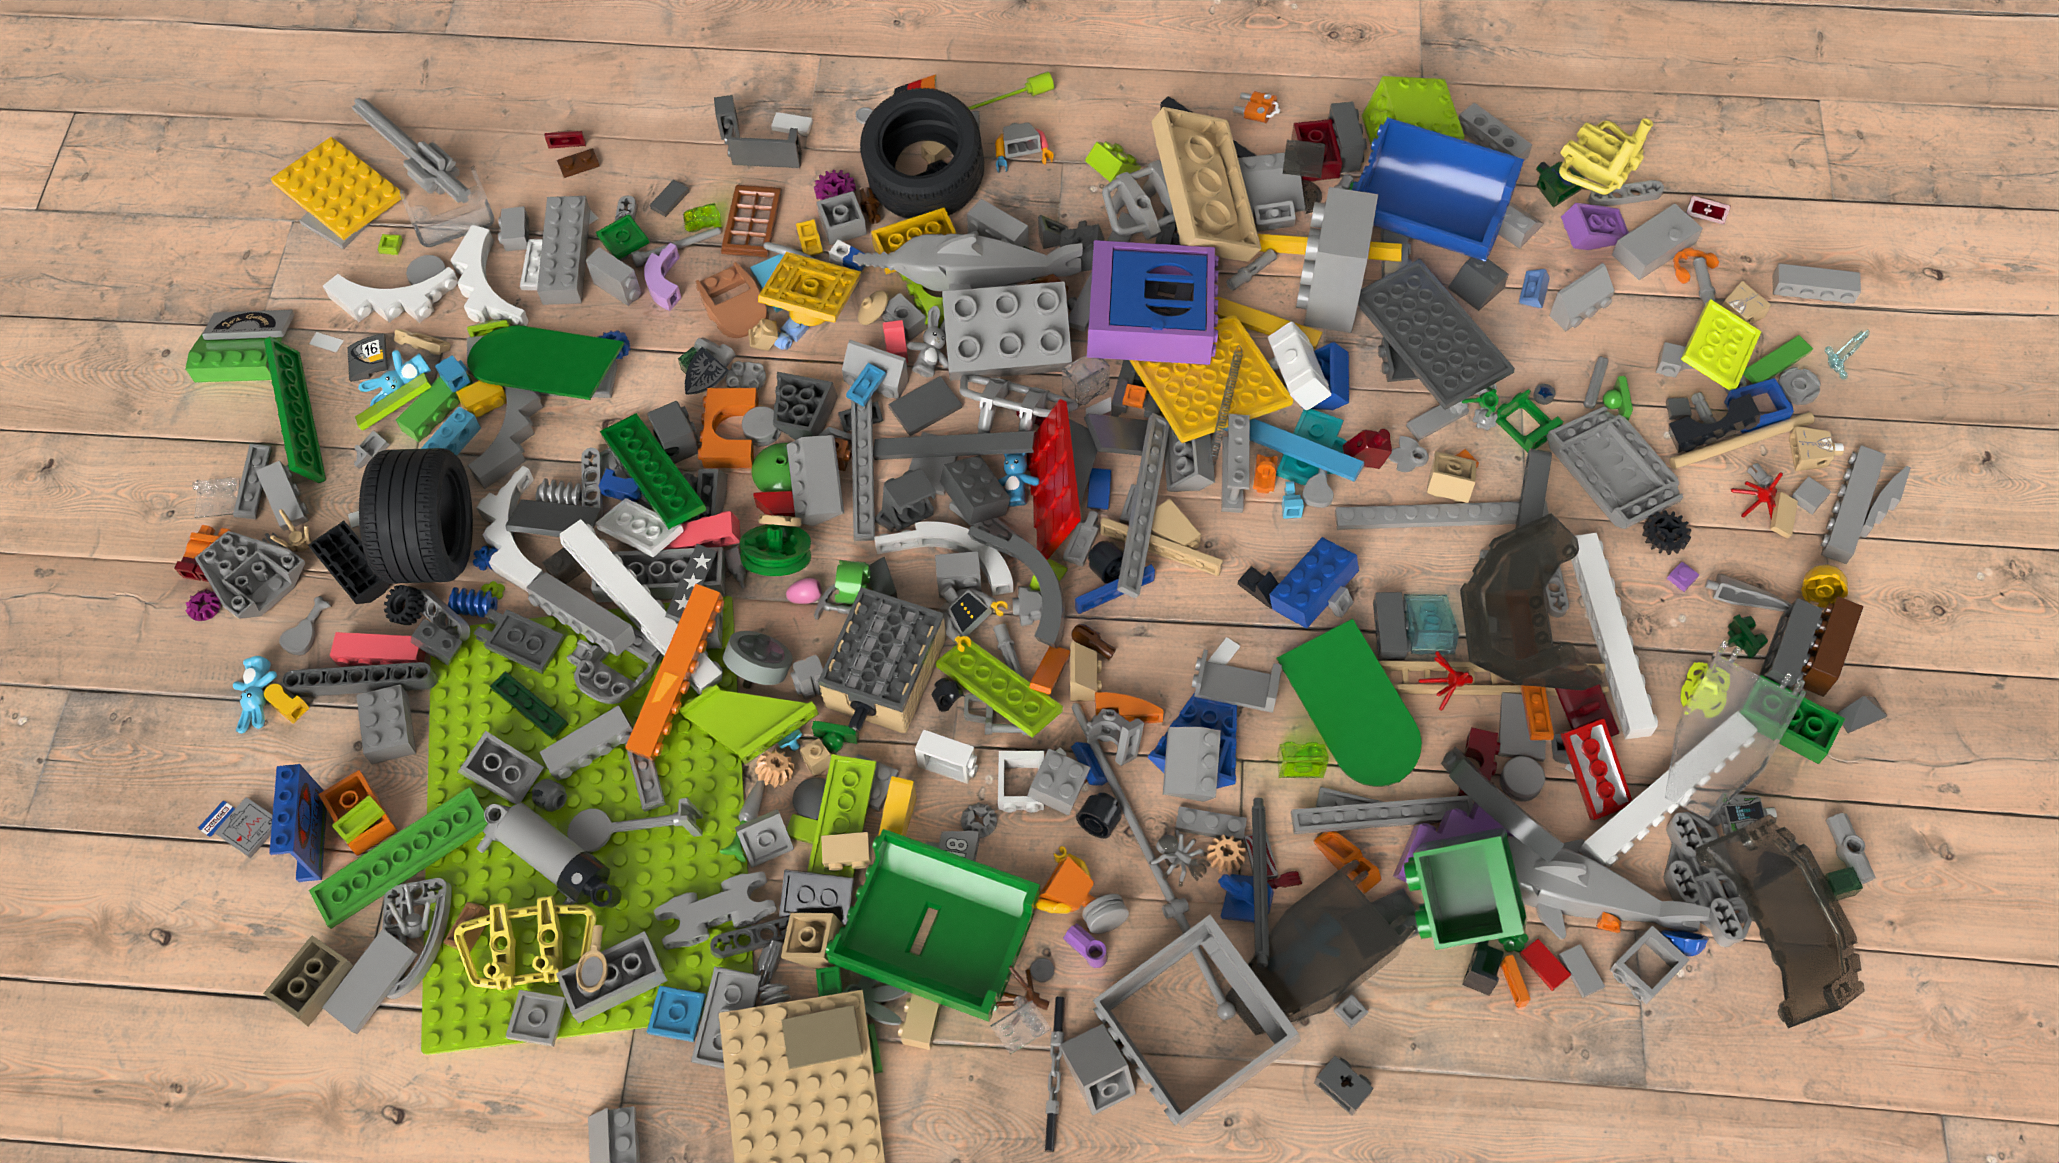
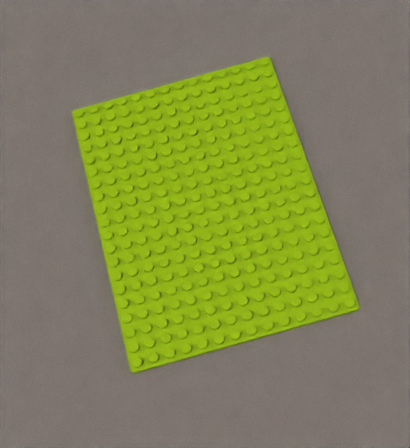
M731 596L723 597L722 648L705 650L708 654L707 657L712 662H717L722 668V681L717 684L720 690L738 693L737 675L726 666L723 660V654L731 635L735 633L733 600ZM671 602L662 603L666 612ZM620 608L608 609L609 612L640 631ZM555 616L529 619L561 633L565 637L543 674L486 649L484 646L485 642L476 639L477 635L474 632L478 626L492 632L496 625L492 623L469 625V637L462 641L461 649L449 666L431 656V668L438 676V681L430 689L427 814L469 787L476 794L484 810L491 804L508 807L516 805L458 773V770L485 731L544 767L520 803L525 804L567 838L569 824L573 818L581 811L587 809H599L605 812L613 823L673 815L675 812H678L679 799L688 798L703 814L702 819H696V825L702 830V836L693 837L684 826L675 825L615 832L611 834L606 845L590 853L610 869V875L606 883L617 886L622 894L620 903L613 908L598 907L592 901L585 904L593 908L596 913L595 925L603 926L602 948L600 952L645 931L668 981L581 1023H578L572 1016L567 1003L556 1039L648 1028L659 986L705 993L707 996L715 966L754 974L753 951L720 959L714 957L710 951V943L715 936L742 929L735 928L732 920L708 928L709 938L704 942L690 947L665 949L662 939L675 932L679 928L680 921L674 918L657 921L654 910L657 907L667 903L674 897L694 892L697 894L698 900H702L722 893L721 883L726 879L740 874H748V859L743 846L742 851L746 857V862L739 861L735 855H725L719 852L733 842L737 833L735 827L741 823L739 814L744 805L742 760L740 757L687 718L685 719L679 710L677 715L674 714L671 721L673 725L668 736L665 735L662 742L664 744L662 753L659 757L656 756L654 761L666 805L644 812L625 743L616 746L610 753L596 758L590 765L579 768L568 778L559 781L550 773L540 754V751L618 705L628 717L631 725L635 726L663 658L651 678L633 695L621 703L606 704L589 697L577 687L574 679L577 667L567 659V656L571 655L578 646L577 642L579 640L589 643L592 647L599 644L590 642L585 635L576 633L569 625L562 624ZM624 650L618 656L610 652L602 661L603 664L633 682L648 667L647 662L627 650ZM505 671L568 722V725L553 740L491 690L490 685ZM691 685L687 693L681 697V708L687 700L695 699L699 696ZM544 779H551L563 785L567 794L564 806L553 812L536 806L532 801L534 785ZM483 831L426 867L425 880L441 878L448 882L452 888L450 911L444 937L434 962L423 978L421 1052L425 1055L527 1043L505 1037L519 990L565 997L559 982L545 983V981L521 984L515 985L514 989L507 990L475 987L469 981L459 951L443 943L467 902L482 905L490 911V905L507 903L508 909L536 906L537 898L554 896L556 905H562L567 898L558 890L554 883L503 843L493 840L484 853L478 851L477 846L486 835ZM607 890L604 892L603 895L604 901H606L609 897V893ZM436 902L430 904L429 929L424 932V947L431 930ZM558 914L560 928L563 933V969L577 964L580 960L587 920L585 914H567L564 917ZM538 915L512 918L511 924L516 940L515 976L540 972L533 967L534 958L541 956L537 939ZM490 924L485 926L470 952L478 977L488 978L484 975V967L488 963L492 964L493 962L492 951L489 945ZM553 930L548 931L545 935L547 943H551L555 939V932ZM741 935L738 937L737 942L741 946H747L751 939L747 935ZM502 937L498 942L500 950L505 949L508 945L505 937ZM730 938V944H732L731 949H735L733 945V938ZM718 942L717 947L715 948H719L720 951H724L726 945H723L722 942Z

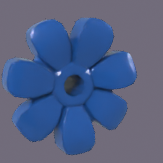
M487 545L483 546L480 550H476L473 554L476 558L473 560L474 566L479 567L483 571L487 569V566L493 570L489 561L498 550L495 547L489 550Z

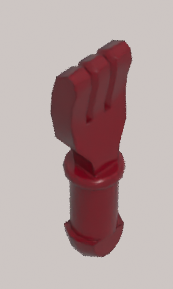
M1298 871L1287 872L1276 880L1272 878V880L1267 881L1272 889L1302 885Z

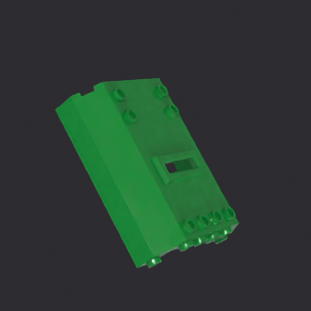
M883 829L880 836L877 835L874 839L872 848L876 858L873 865L870 864L866 870L865 877L867 879L864 885H860L857 890L856 898L858 899L855 906L851 905L847 914L848 922L845 927H841L839 933H836L834 940H830L826 947L829 963L989 1022L992 1018L993 1010L996 1011L999 1007L996 1005V1002L1001 1001L1012 973L1008 967L1012 966L1014 968L1032 924L1033 910L1040 896V884ZM928 908H932L938 912L920 955L914 954L910 950Z

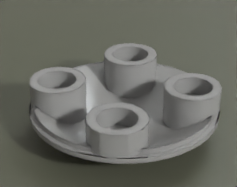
M736 361L732 364V368L726 375V383L729 388H756L758 391L766 381V373L763 365L760 363Z

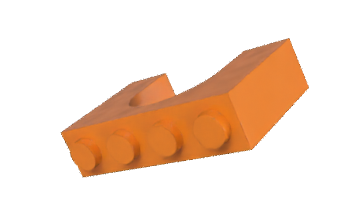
M707 388V396L703 397L705 413H702L701 416L702 426H704L703 431H700L702 447L698 448V460L702 461L704 468H752L755 452L752 440L723 439L716 434V429L725 419L734 416H744L750 409L758 407L759 397L756 388Z

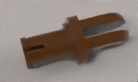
M866 187L868 197H866L865 191L862 188L860 189L861 210L867 213L869 223L874 224L873 218H875L877 224L881 220L877 210L879 201L874 197L870 187Z
M1085 624L1076 625L1071 632L1074 642L1096 651L1107 660H1110L1116 652V648L1101 639L1099 632Z

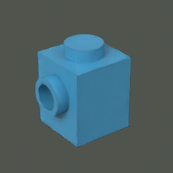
M453 355L435 365L440 377L453 393L470 383L466 374V366L461 360L457 361Z

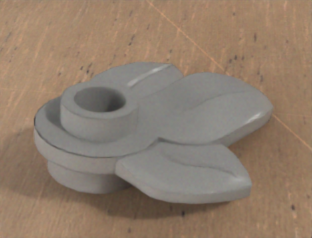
M1406 436L1399 437L1400 447L1392 449V453L1388 457L1392 462L1397 463V471L1410 472L1415 467L1424 466L1429 458L1427 451L1423 447H1419L1416 440Z

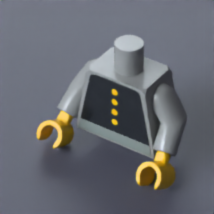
M949 585L941 591L942 596L947 601L940 607V612L944 614L946 635L954 643H958L957 649L960 652L965 650L961 643H966L968 647L971 646V639L967 636L993 612L992 608L995 609L997 616H1003V612L998 610L999 607L1008 609L1006 602L998 601L996 603V599L974 589H960L956 592Z

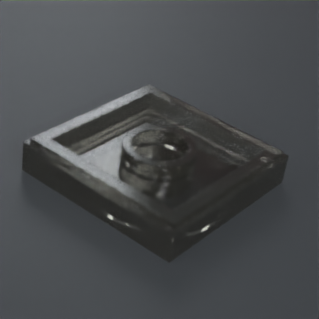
M1287 140L1282 174L1321 178L1325 144Z

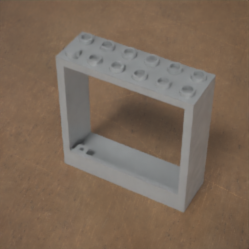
M1211 915L1204 918L1093 1000L1096 1004L1093 1010L1104 1025L1110 1024V1027L1107 1028L1108 1032L1118 1045L1123 1043L1122 1052L1132 1065L1137 1063L1139 1067L1135 1070L1146 1085L1151 1083L1153 1087L1149 1090L1160 1105L1165 1103L1167 1108L1164 1112L1175 1126L1179 1123L1182 1128L1197 1119L1301 1041L1297 1030ZM1202 945L1275 1045L1182 1113L1111 1010L1191 951Z

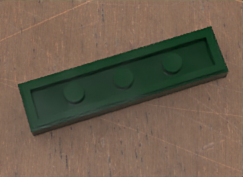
M506 671L490 685L492 691L552 740L568 725L564 718Z

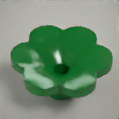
M1524 933L1516 935V937L1499 938L1498 942L1503 944V948L1507 952L1514 950L1521 952L1525 948L1524 944L1527 943L1528 936Z

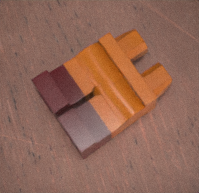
M202 525L198 533L191 532L189 537L191 540L187 543L185 554L181 561H177L174 569L183 578L199 581L202 579V581L208 582L195 557L223 534L231 530L221 528L218 536H213L215 533L213 527Z

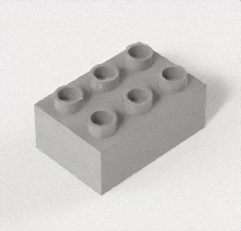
M1329 187L1326 203H1314L1310 227L1321 229L1310 228L1296 308L1307 310L1304 326L1352 333L1368 260L1378 194Z
M1065 281L942 291L950 381L960 380L963 375H979L991 378L1070 371L1072 356Z

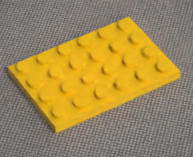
M329 137L270 178L275 186L306 211H309L343 240L404 198L401 190L332 137Z

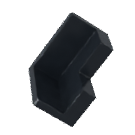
M1488 940L1476 943L1462 985L1490 996L1500 979L1497 977V973L1504 952L1488 946Z

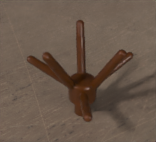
M1009 966L1008 969L1026 990L1024 996L1004 992V997L1016 1000L996 1002L997 1006L1024 1005L1023 1009L1007 1025L1006 1028L1008 1030L1018 1022L1029 1008L1035 1009V1007L1047 1010L1050 1002L1040 998V993L1034 992L1029 969L1025 971L1027 985L1012 966Z

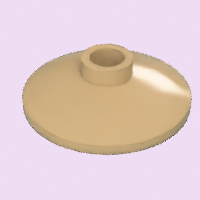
M876 291L862 301L858 313L859 323L869 325L882 315L888 303L887 293Z

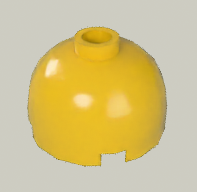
M1828 564L1815 566L1804 576L1801 588L1802 596L1807 602L1814 601L1819 603L1817 607L1826 608L1828 602L1833 603L1837 596L1847 597V577L1836 566Z

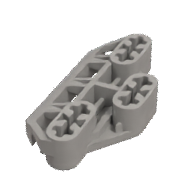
M1688 811L1675 814L1666 828L1672 844L1663 877L1672 900L1710 908L1709 918L1700 923L1711 930L1715 941L1720 946L1730 947L1735 943L1742 942L1747 935L1755 913L1716 829ZM1695 824L1701 826L1700 828H1701L1702 831H1701L1700 835H1699V833H1698V830H1697ZM1711 850L1712 853H1709L1707 856L1706 851ZM1724 880L1725 883L1721 886L1719 881ZM1744 922V927L1742 929L1740 923Z

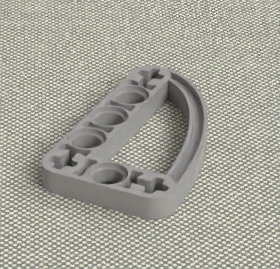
M441 878L408 883L413 906L424 905L427 901H430L431 903L436 902L431 930L420 958L406 977L405 972L386 996L389 999L402 997L413 990L424 978L439 951L448 922L452 893L451 885ZM400 884L385 893L382 929L387 930L394 937L398 936L399 940L407 945V936L402 935L399 924H391V919L394 915L388 905V902L392 901L402 920L405 921L408 915L404 884ZM422 888V895L414 899V892Z

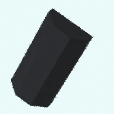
M344 520L308 544L310 549L355 604L371 603L386 593L390 583L384 582L373 573L367 562L362 541Z

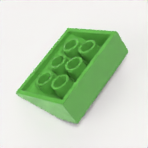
M201 334L188 354L185 369L195 383L272 380L265 352L264 340L266 338L204 340ZM273 337L274 339L282 342V337Z

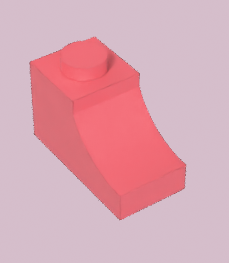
M903 320L884 322L883 330L886 351L906 358V363H908Z

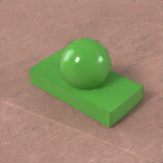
M1618 376L1613 389L1608 390L1604 394L1603 403L1609 409H1618V413L1629 420L1633 412L1627 378L1625 376Z

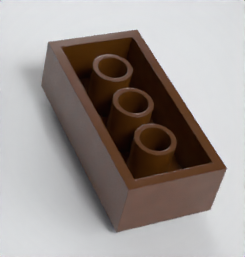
M1839 596L1836 597L1833 603L1828 602L1824 613L1822 612L1820 618H1823L1819 629L1815 630L1814 633L1816 636L1815 643L1807 652L1810 654L1809 660L1805 666H1802L1801 671L1804 674L1798 687L1822 697L1832 688L1840 677L1864 606Z

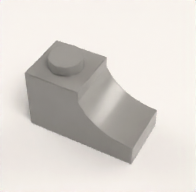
M1665 342L1659 353L1656 373L1677 377L1678 373L1682 370L1695 369L1681 360L1686 347Z

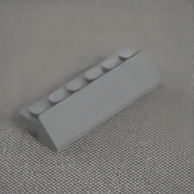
M634 1106L612 1110L605 1108L588 1117L590 1163H640L639 1135L637 1134L636 1108Z

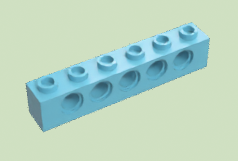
M458 407L421 449L444 448L457 456L478 433L481 427L475 415Z

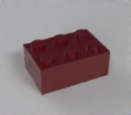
M1332 120L1294 123L1291 139L1300 167L1301 181L1310 182L1340 178L1342 160Z

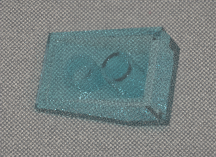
M1404 594L1403 599L1406 600L1407 604L1405 619L1409 623L1407 639H1410L1411 654H1435L1436 651H1439L1441 655L1455 654L1459 631L1447 595Z

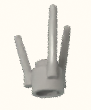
M405 883L404 890L409 913L405 921L402 920L392 901H389L388 905L401 928L402 935H406L409 938H418L424 934L425 930L429 929L428 918L431 902H426L423 918L419 914L414 913L409 884Z

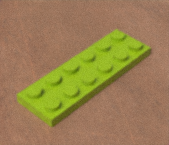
M972 640L970 647L966 643H961L965 647L964 652H960L957 649V645H955L936 661L938 669L957 681L961 686L1032 738L1063 712L1061 704L1045 693L1030 689L1029 681Z
M831 755L807 872L854 877L856 869L852 868V866H843L842 870L837 871L825 868L822 862L821 836L862 833L864 831L877 766L876 761Z

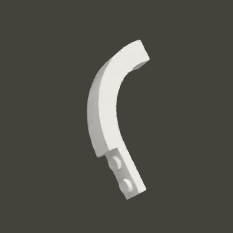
M926 521L916 522V530L913 531L904 530L900 533H885L874 537L877 554L919 547H942L959 553L978 551L979 566L988 579L992 595L1014 592L1010 570L1001 554L994 548L972 540L968 535L969 529L951 523Z

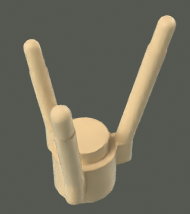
M280 509V514L292 532L289 536V543L274 535H271L270 538L292 552L307 550L308 544L313 542L310 538L308 526H304V533L297 531L284 510Z

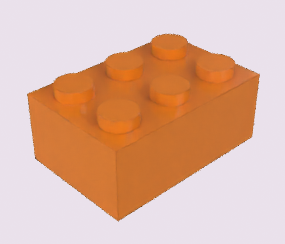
M360 770L318 794L334 822L338 821L369 795L385 812L381 818L347 844L357 856L398 831L368 779Z

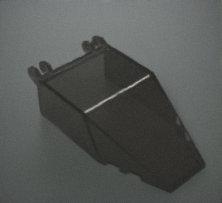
M1353 860L1343 866L1284 912L1269 931L1267 967L1260 968L1257 966L1255 953L1247 963L1290 1022H1298L1306 1017L1328 1011L1392 961L1399 954L1403 944L1417 930L1412 925L1399 936L1394 929L1405 922L1407 919L1406 915L1399 916L1389 924L1358 889L1357 885L1369 875L1367 871L1361 872L1351 881L1347 875L1358 867L1359 862L1357 860ZM1232 987L1225 999L1235 1006L1237 1014L1255 1036L1265 1033L1264 1029Z

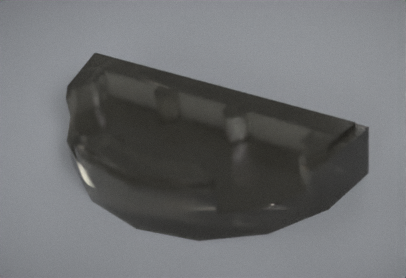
M1301 180L1306 214L1312 213L1314 203H1321L1322 192L1313 182Z

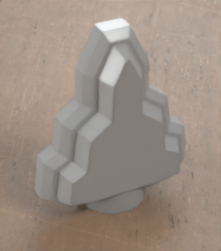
M1019 586L1018 598H1012L1013 615H1019L1021 626L1032 625L1034 621L1041 619V591Z

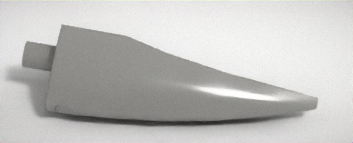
M1718 574L1716 581L1707 579L1705 588L1714 590L1713 599L1734 605L1785 612L1791 605L1788 601L1768 591L1723 574Z

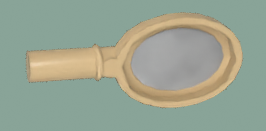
M601 925L593 926L591 950L583 954L576 969L577 983L586 992H594L601 988L608 973L607 960L600 952L603 926Z

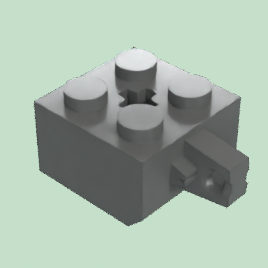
M1085 220L1078 223V228L1061 232L1060 247L1082 243V256L1077 258L1081 259V272L1092 270L1094 240L1105 241L1099 224L1087 225Z

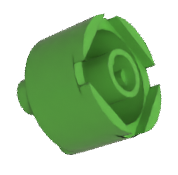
M839 560L840 565L838 564L835 579V588L839 590V594H835V602L853 604L860 588L867 589L866 583H870L871 571L869 570V564L859 561Z

